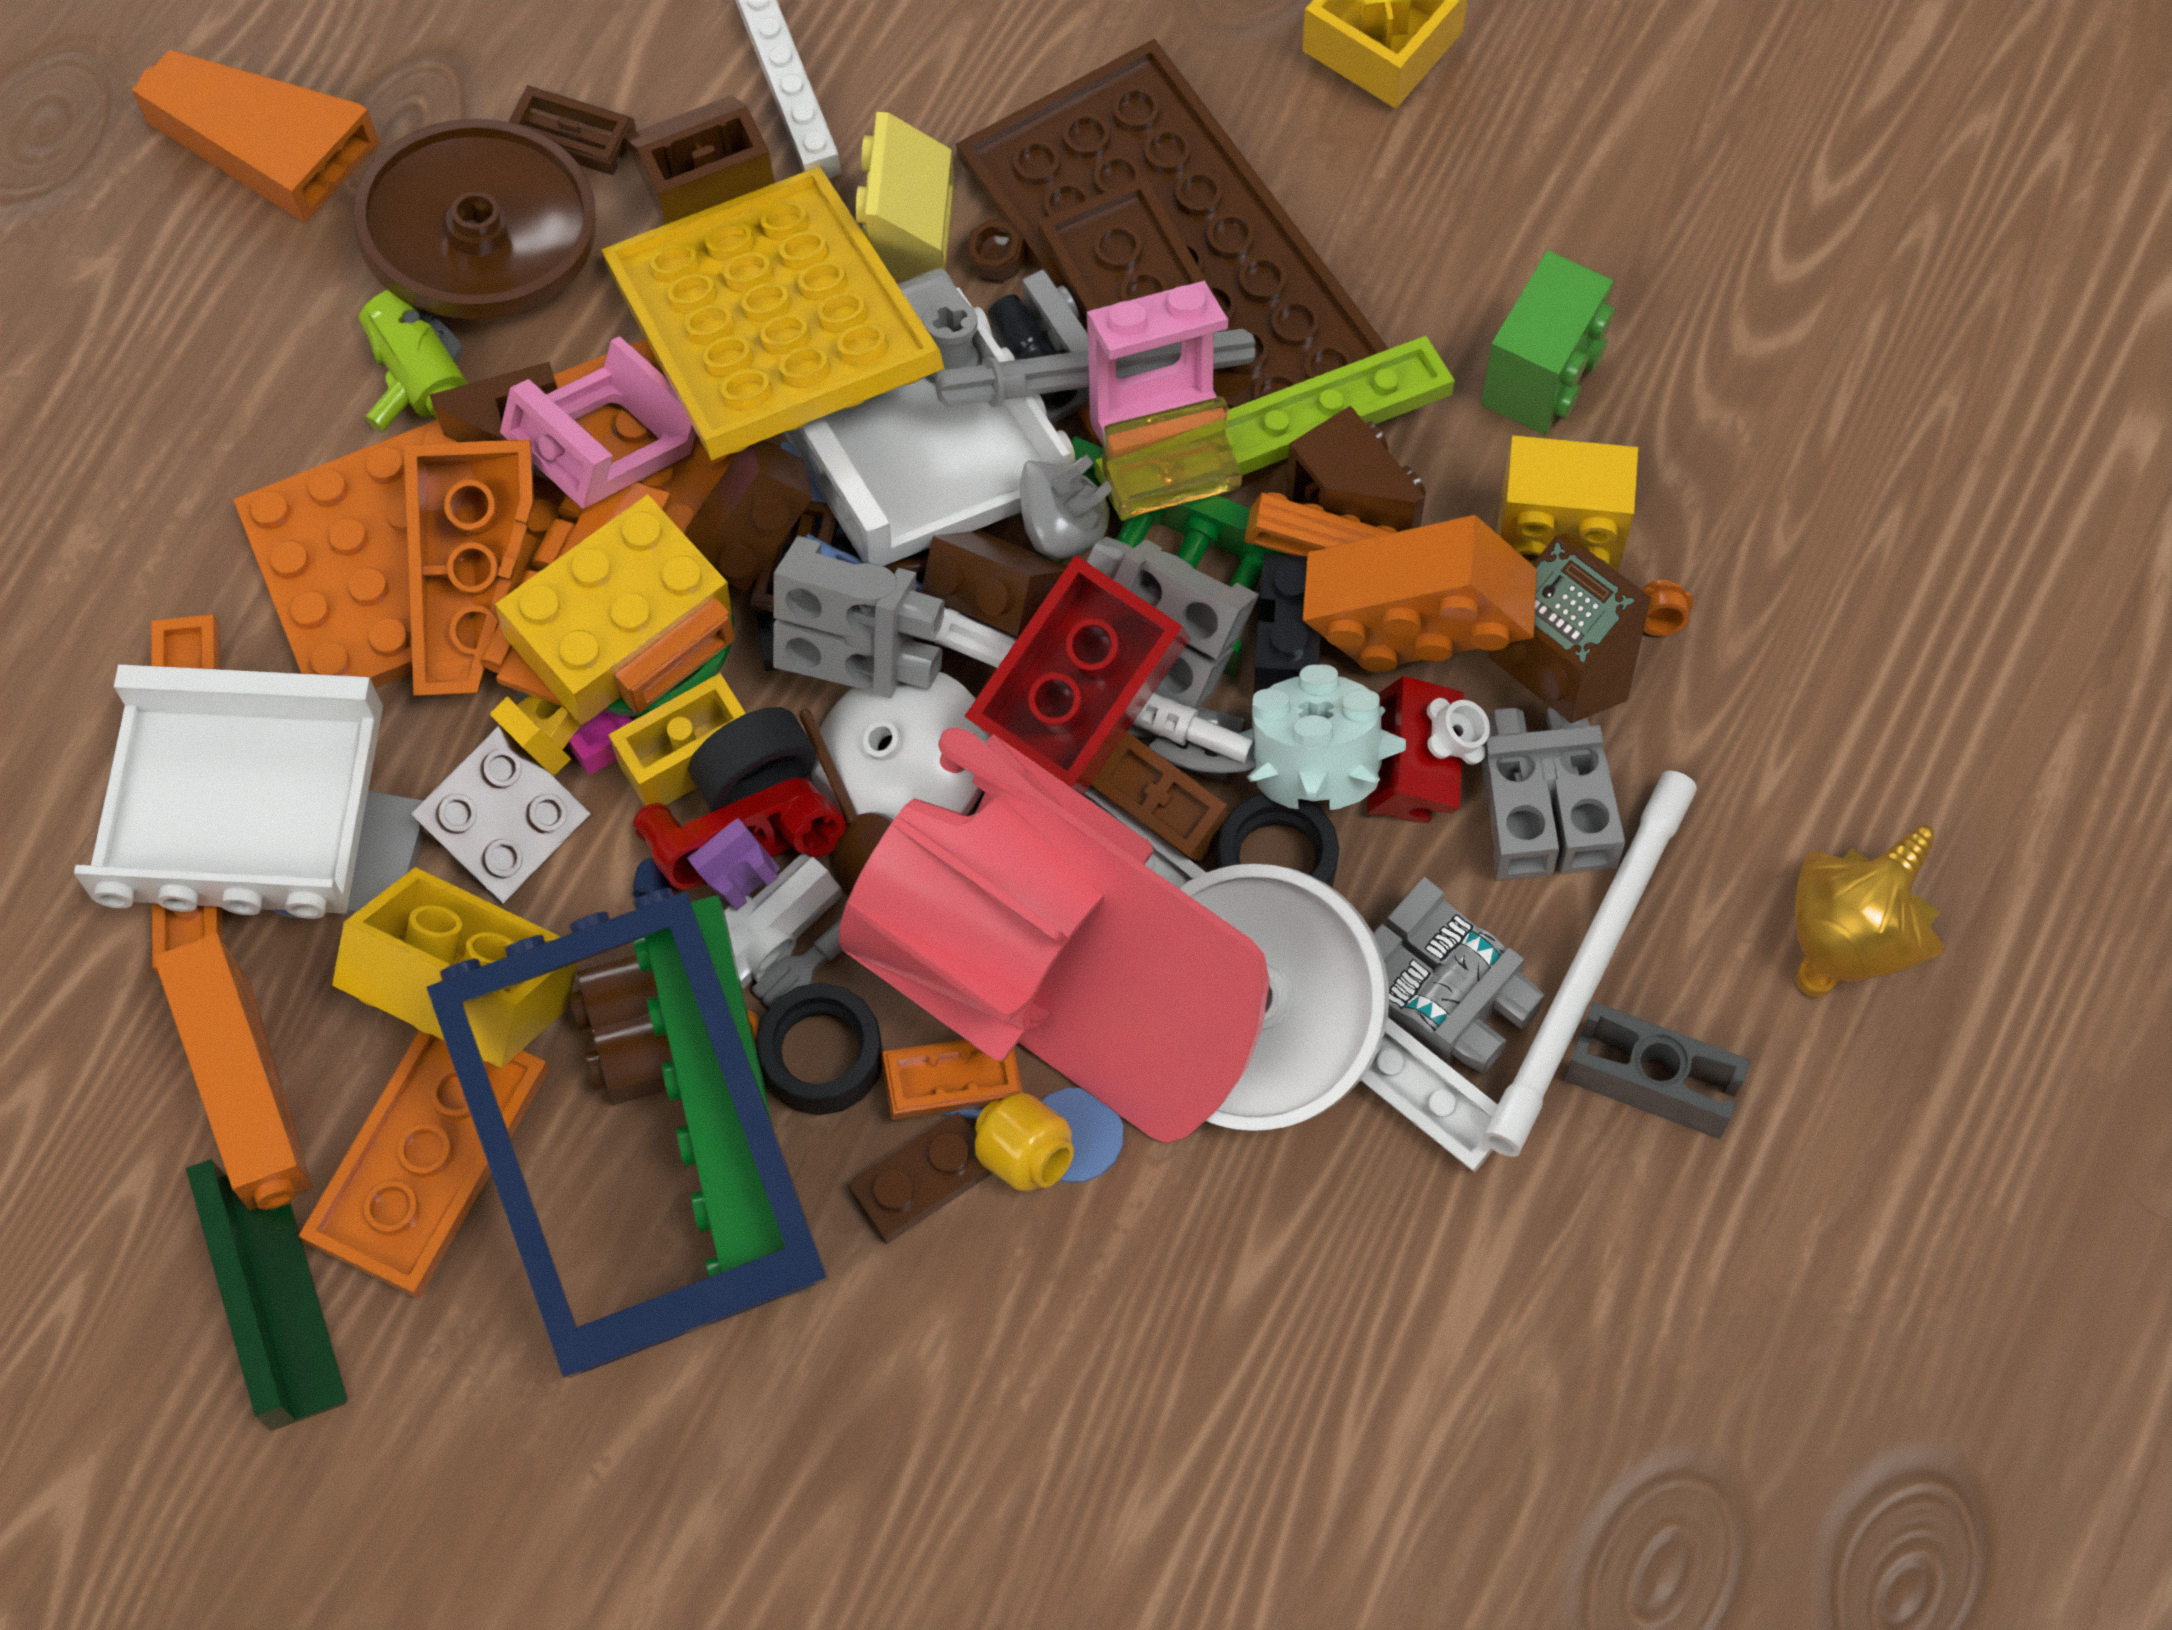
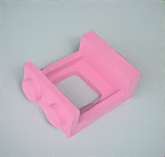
M1205 281L1179 286L1171 290L1087 311L1090 424L1107 455L1225 411L1213 391L1214 332L1228 329V318ZM1181 341V357L1175 364L1125 378H1116L1117 358Z
M620 336L610 341L603 368L553 392L545 394L529 379L510 387L500 428V433L507 440H531L532 463L582 509L689 456L696 437V431L667 378ZM618 403L636 417L659 440L611 463L613 455L574 419L605 404Z

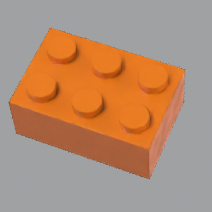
M1471 515L1308 552L1303 621L1325 637L1329 643L1335 645L1357 662L1361 668L1370 672H1390L1396 669L1397 665L1420 660L1430 662L1445 661L1451 658L1452 654L1475 649L1500 650L1507 647L1510 642L1534 638L1537 569L1476 515Z

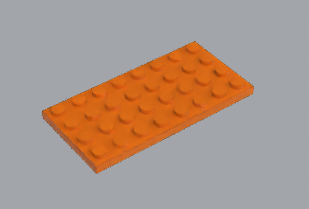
M646 339L630 345L665 376ZM607 354L554 374L558 389L603 368ZM618 403L605 404L574 419L613 455L611 463L659 440L636 417ZM438 420L233 499L301 674L370 677L374 688H377L413 673L404 444L457 442L444 435ZM696 433L689 456L637 482L670 493L672 500L665 514L688 538L687 526L738 453L726 454L711 460ZM534 474V505L508 594L518 588L527 570L540 572V570L532 565L531 561L552 520L561 519L573 523L574 526L576 524L565 519L558 512L566 493L553 481L545 480Z

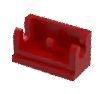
M1403 675L1379 692L1378 695L1380 696V707L1383 706L1386 710L1381 716V729L1406 739V750L1382 759V765L1378 772L1380 780L1376 789L1367 798V813L1376 816L1383 814L1417 823H1429L1431 821V810L1452 814L1460 809L1462 758L1448 756L1444 759H1439L1430 752L1427 742L1432 736V720L1427 715V707L1437 698H1444L1449 704L1458 700H1464V692Z

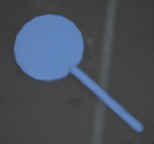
M1064 1088L1048 1094L1042 1100L1044 1104L1063 1116L1072 1129L1074 1156L1067 1172L1059 1181L1064 1183H1084L1102 1176L1116 1163L1123 1147V1123L1116 1112L1082 1088ZM983 1109L961 1110L959 1113L964 1119L977 1121ZM958 1111L947 1112V1113H940V1114L952 1116V1115H954L955 1113H957Z

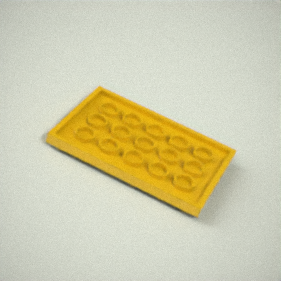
M820 166L601 249L609 273L711 460L726 454L741 452L749 445L785 431L799 429L808 422L844 408L858 406L869 398L902 385L914 384L925 376L945 369L937 344Z

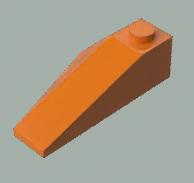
M505 440L404 444L414 696L479 694L486 670L480 663V659L499 625L495 603L508 594L534 505L532 441Z

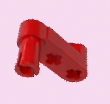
M799 777L785 780L685 823L683 827L672 816L669 808L661 803H652L643 807L636 814L633 821L634 828L638 829L635 831L636 835L652 851V860L655 866L672 886L681 890H689L707 884L690 863L688 857L737 818L742 821L771 857L795 848L799 853H807L814 858L822 857L835 849L837 841L845 833V820L842 814L814 783L806 778Z

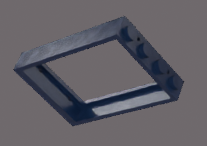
M671 888L660 889L637 898L633 901L634 911L612 919L609 918L607 912H598L580 918L569 924L571 934L547 943L543 935L517 941L504 949L506 958L481 966L479 959H470L449 966L440 971L442 981L426 987L561 1373L566 1378L575 1377L829 1280L692 902L686 892L674 896ZM670 929L786 1248L577 1327L463 1004Z

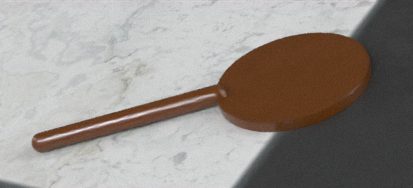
M803 709L799 717L815 748L816 755L847 821L845 823V833L839 838L835 846L833 859L838 881L845 893L850 896L866 862L893 822V819L876 812L857 814L811 711Z

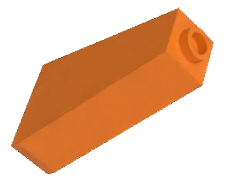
M169 50L155 65L147 68L141 75L138 83L131 89L149 125L303 223H306L379 143L368 109L359 103L174 50Z
M218 933L153 955L233 1191L249 1211L256 1208L264 1210L275 1209L290 1203L295 1199L296 1193L313 1188L251 982Z

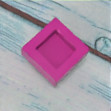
M601 711L580 726L566 745L587 774L591 775L617 761L608 734L632 722L629 716Z

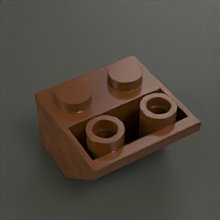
M732 95L624 136L627 148L664 225L775 183L770 153L748 107Z
M1351 405L1289 443L1285 495L1289 501L1302 505L1308 503L1317 504L1326 512L1339 516L1344 514L1358 517L1363 523L1376 527L1380 525L1390 526L1396 529L1397 532L1421 527L1426 492L1420 478L1410 467H1401L1388 452V444L1381 430L1372 421L1364 422Z

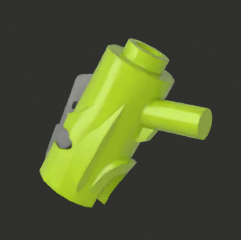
M389 290L376 295L365 304L359 313L358 320L367 334L377 365L385 364L389 370L385 376L389 389L365 415V420L374 429L384 433L408 403L421 417L437 418L430 394L468 384L466 378L456 365L464 351L460 341L434 313L410 305Z

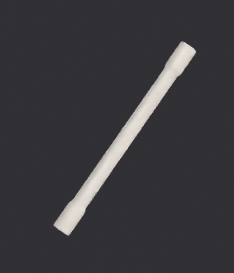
M1665 771L1662 773L1641 815L1640 827L1513 1083L1506 1088L1482 1138L1485 1144L1497 1153L1515 1157L1520 1154L1542 1109L1543 1097L1669 839L1676 834L1697 791L1695 782L1683 773L1677 771Z

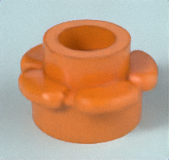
M1656 580L1648 583L1642 589L1651 597L1644 626L1645 633L1652 636H1669L1678 633L1687 626L1690 620L1689 611L1693 607V598L1689 592L1684 591L1680 584L1669 580Z

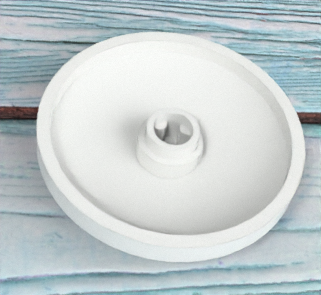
M1240 864L1223 867L1204 873L1179 887L1184 893L1253 940L1265 954L1270 981L1263 1026L1248 1069L1226 1101L1206 1121L1239 1130H1271L1307 1121L1337 1104L1360 1082L1371 1066L1381 1045L1388 1019L1389 985L1386 966L1380 947L1364 918L1347 899L1326 883L1306 873L1276 865Z

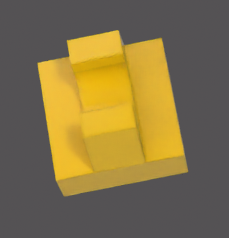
M532 695L516 705L507 696L489 713L553 777L571 760L563 751V748L581 725L563 706L560 707V705Z

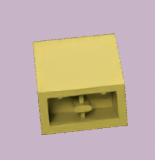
M876 112L874 136L864 135L862 171L868 172L866 187L858 186L856 221L857 223H862L861 230L894 280L906 281L937 267L943 268L946 271L955 183L952 150L889 112Z

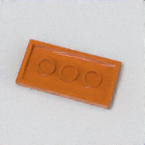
M419 1030L298 1235L305 1244L417 1299H420L491 1174L444 1040ZM523 1050L502 1069L483 1061L510 1138H512L550 1071L546 1061Z

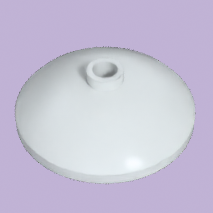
M939 672L930 689L900 682L890 699L873 694V688L853 687L834 705L819 730L858 815L876 812L894 820L901 809L913 798L964 815L970 812L983 791L972 783L975 774L966 769L960 773H951L943 769L939 763L942 753L938 742L942 732L948 728L967 730L977 736L983 743L990 738L989 735L978 729L964 717L976 698L961 683L947 674ZM892 735L890 745L886 749L878 751L880 742L885 737ZM817 757L811 771L812 783L842 814L846 823L847 821Z

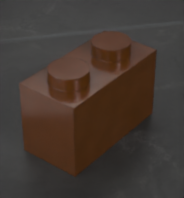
M766 440L749 445L743 451L738 452L687 526L688 539L727 583L747 592L813 499L805 460Z
M980 530L933 535L921 593L945 600V606L1015 636H1020L1067 566Z

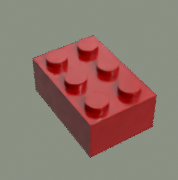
M1075 555L964 717L990 737L995 734L1072 789L1084 795L1191 639L1181 624Z

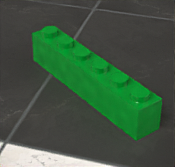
M719 895L691 901L773 1125L722 901ZM670 929L634 941V947L641 973L653 970L658 996L647 998L648 1010L655 1036L658 1037L666 1034L668 1036L673 1060L661 1063L670 1102L682 1099L687 1125L677 1127L676 1133L684 1166L697 1165L702 1191L691 1193V1200L699 1232L708 1230L712 1232L717 1256L705 1259L708 1277L783 1250L786 1246ZM809 1287V1288H807V1289H804V1290H801V1291H799V1292L793 1293V1294H791V1295H795V1294H799V1293L811 1291V1287Z

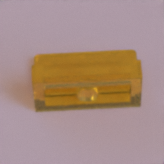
M1216 397L1111 423L1104 427L1102 471L1106 481L1113 488L1111 494L1121 519L1240 489L1242 474L1226 437L1228 406L1224 397Z

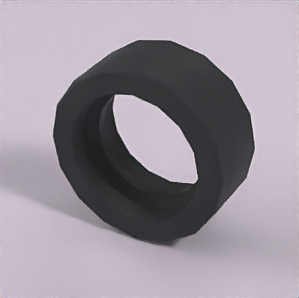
M769 707L744 714L717 730L693 754L688 770L692 781L711 812L785 780L796 777L806 778L811 773L817 756L813 744L793 712L783 707Z
M1265 794L1254 795L1236 806L1222 824L1217 844V869L1241 864L1239 857L1240 849L1248 834L1260 827L1281 825L1294 828L1309 838L1313 844L1316 856L1314 868L1309 875L1333 887L1340 849L1335 826L1322 808L1309 800L1298 799L1299 809H1293L1270 800Z
M823 982L797 986L777 998L762 1017L756 1044L763 1076L775 1096L794 1110L815 1115L842 1112L863 1100L878 1081L882 1067L880 1057L883 1051L878 1021L866 1001L846 987ZM823 1014L837 1016L848 1022L857 1034L859 1043L856 1063L848 1073L831 1082L812 1084L799 1080L789 1072L783 1062L782 1046L785 1035L793 1025L807 1017Z

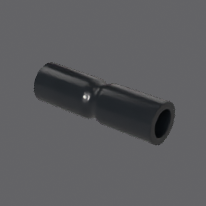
M1017 295L1002 297L990 307L988 316L1014 357L1022 360L1056 355L1053 349L1045 344L1044 335ZM1078 389L1039 395L1047 409L1055 410L1071 402L1077 395Z

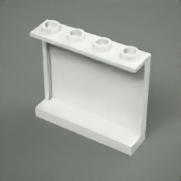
M956 288L958 292L962 295V297L966 300V302L971 306V304L969 303L963 292L960 290V288ZM980 307L973 308L977 314L978 325L977 331L972 337V342L979 352V365H983L984 359L988 357H995L998 362L1015 360L1010 350L1006 347L1000 349L992 337L991 328L983 310ZM932 375L925 376L914 384L902 385L869 398L858 406L844 408L808 422L799 429L783 432L789 443L793 444L799 457L805 460L808 474L863 563L879 564L881 566L930 548L933 535L972 532L1020 513V480L1023 466L1027 461L1049 462L1063 467H1067L1075 462V453L1070 439L1064 431L1059 430L1056 432L1047 418L1045 405L1039 394L1005 399L1000 407H991L988 402L947 407L938 401L935 378Z
M118 664L114 689L125 707L91 866L75 865L74 875L92 900L112 908H128L132 906L133 902L158 903L166 909L179 912L193 911L197 906L222 907L231 913L239 915H256L260 913L261 909L286 910L294 916L307 919L321 918L325 913L347 914L383 704L370 677Z

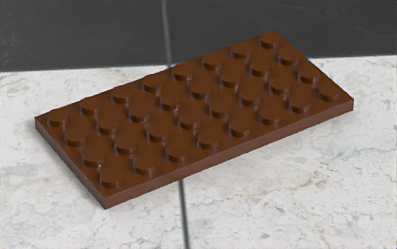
M1155 38L956 143L958 159L1001 219L1011 221L1025 241L1026 254L1038 271L1044 269L1056 288L1064 286L1069 291L1078 309L1079 318L1077 319L1087 333V320L1038 234V220L1146 175L1228 318V329L1222 331L1244 329L1252 333L1254 337L1255 359L1250 364L1213 369V391L1225 411L1389 349ZM1288 458L1205 490L1224 498L1287 463Z

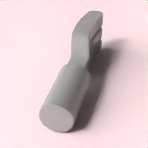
M842 917L813 943L814 946L805 954L782 958L753 986L752 992L758 998H762V1003L766 1007H771L777 998L797 986L814 984L815 973L827 961L831 962L843 951L838 942L839 926Z

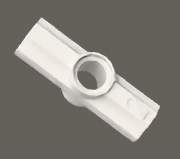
M801 853L778 875L775 881L766 886L753 899L750 896H744L747 903L739 910L734 909L732 906L725 910L742 990L753 979L759 982L782 958L791 956L796 947V939L842 896L841 887L833 879L829 871L813 856L809 857L805 853Z

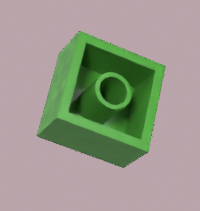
M1547 250L1491 344L1481 405L1545 436L1557 416L1566 419L1574 408L1581 392L1582 386L1578 385L1577 382L1584 369L1593 373L1607 348L1608 339L1604 338L1616 312L1615 307L1608 305L1614 280Z

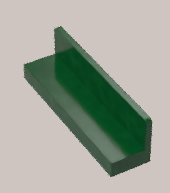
M212 1159L187 1167L186 1172L255 1417L270 1431L345 1405L348 1400L303 1242L298 1236L300 1232L291 1202L275 1209L264 1210L256 1208L249 1211L233 1191L228 1175H225Z

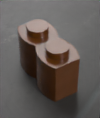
M634 955L577 971L581 990L571 992L570 998L579 1030L592 1028L597 1050L586 1052L585 1056L595 1091L607 1088L613 1105L666 1091L661 1063L673 1059L667 1034L656 1037L650 1019L647 998L658 996L653 970L641 973L637 956Z

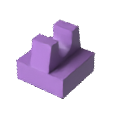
M739 818L735 819L688 857L695 870L715 893L719 895L722 901L728 907L732 906L736 910H739L747 903L744 896L749 895L762 883H765L767 886L778 878L776 872L780 870L774 859Z

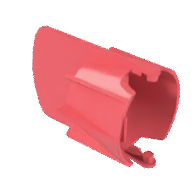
M960 728L944 730L938 742L942 753L939 763L943 769L951 773H960L966 769L975 774L972 783L985 792L976 813L967 816L915 798L901 809L870 855L845 905L839 926L838 942L841 949L992 1059L998 1062L1004 1061L1016 1044L1020 1043L1149 1137L1164 1143L1188 1137L1226 1101L1248 1069L1262 1030L1270 983L1265 954L1251 938L1147 867L1145 864L1152 856L1154 849L1152 844L1144 837L1014 749L995 734L983 743L977 736L967 730Z

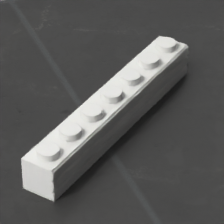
M735 0L802 171L805 172L820 166L827 178L841 175L839 154L777 0Z

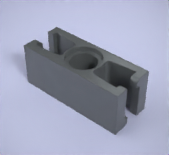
M1593 1002L1564 1081L1721 1139L1731 1119L1736 1102L1725 1098L1723 1104L1687 1088L1684 1085L1687 1077L1726 1087L1724 1094L1736 1097L1745 1080L1751 1060ZM1592 1038L1627 1053L1630 1056L1628 1063L1622 1064L1588 1054L1587 1050ZM1648 1060L1660 1061L1670 1069L1673 1078L1666 1081L1651 1079L1642 1070L1641 1063Z

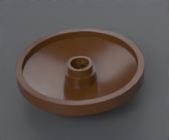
M460 119L446 121L418 129L402 137L386 148L366 170L359 183L354 203V222L358 247L364 262L375 278L387 290L410 305L427 312L453 318L490 319L504 317L526 311L548 301L566 288L580 273L590 256L595 240V200L588 178L576 160L550 138L524 126L498 120Z

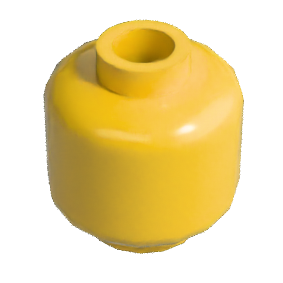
M1018 1092L1006 1096L1001 1101H993L982 1110L977 1118L975 1125L977 1132L975 1155L983 1167L1012 1188L1028 1192L1041 1187H1050L1062 1178L1071 1165L1074 1147L1072 1145V1129L1063 1116L1033 1095Z

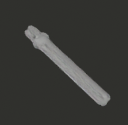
M1244 329L1215 332L1213 369L1250 364L1255 359V340L1252 333ZM1181 341L1117 358L1116 378H1125L1175 364L1181 357ZM1088 350L998 362L995 357H988L984 359L983 365L943 370L936 375L935 379L937 398L939 402L947 407L988 402L991 407H1000L1005 399L1089 387Z

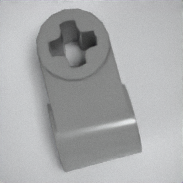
M937 267L898 283L897 285L940 349L945 368L943 370L979 366V352L972 342V337L977 331V314L955 288L947 272L943 268ZM940 371L935 372V373L930 374V375H932V376L936 379V375H937Z

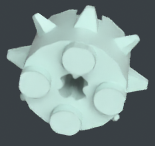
M1330 665L1306 666L1300 671L1298 677L1276 683L1268 689L1257 691L1253 695L1252 729L1238 733L1254 740L1250 756L1255 759L1256 768L1247 776L1250 782L1256 781L1257 787L1270 800L1293 809H1299L1298 799L1310 801L1329 800L1330 810L1340 809L1360 802L1376 789L1380 780L1378 772L1382 765V759L1405 751L1406 739L1381 729V716L1386 710L1383 706L1380 707V696L1377 693L1350 679L1338 677L1337 670Z

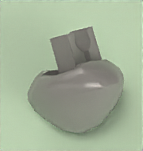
M1088 455L1083 456L1067 467L1031 460L1027 461L1023 466L1020 480V506L1024 529L1035 550L1048 559H1071L1075 555L1084 554L1102 540L1108 528L1110 508L1105 497L1113 488L1108 481L1097 487L1089 478L1082 475L1093 464Z

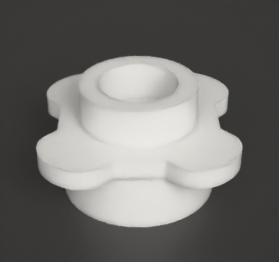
M1437 698L1432 701L1427 707V715L1432 720V736L1427 742L1430 752L1439 759H1444L1448 756L1459 757L1469 765H1475L1482 761L1486 754L1483 744L1489 737L1490 724L1481 707L1469 700H1458L1452 704H1449L1444 698Z

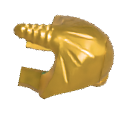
M1924 825L1916 828L1896 842L1885 853L1871 861L1853 848L1843 858L1816 850L1805 855L1798 879L1795 902L1797 937L1800 947L1805 954L1803 963L1796 973V982L1802 992L1811 997H1824L1833 990L1838 981L1857 982L1870 979V977L1884 976L1943 955L1945 945L1931 929V924L1940 911L1920 896L1911 894L1912 884L1920 873L1921 866L1924 865L1925 858L1929 855V849L1933 845L1934 831L1932 826Z

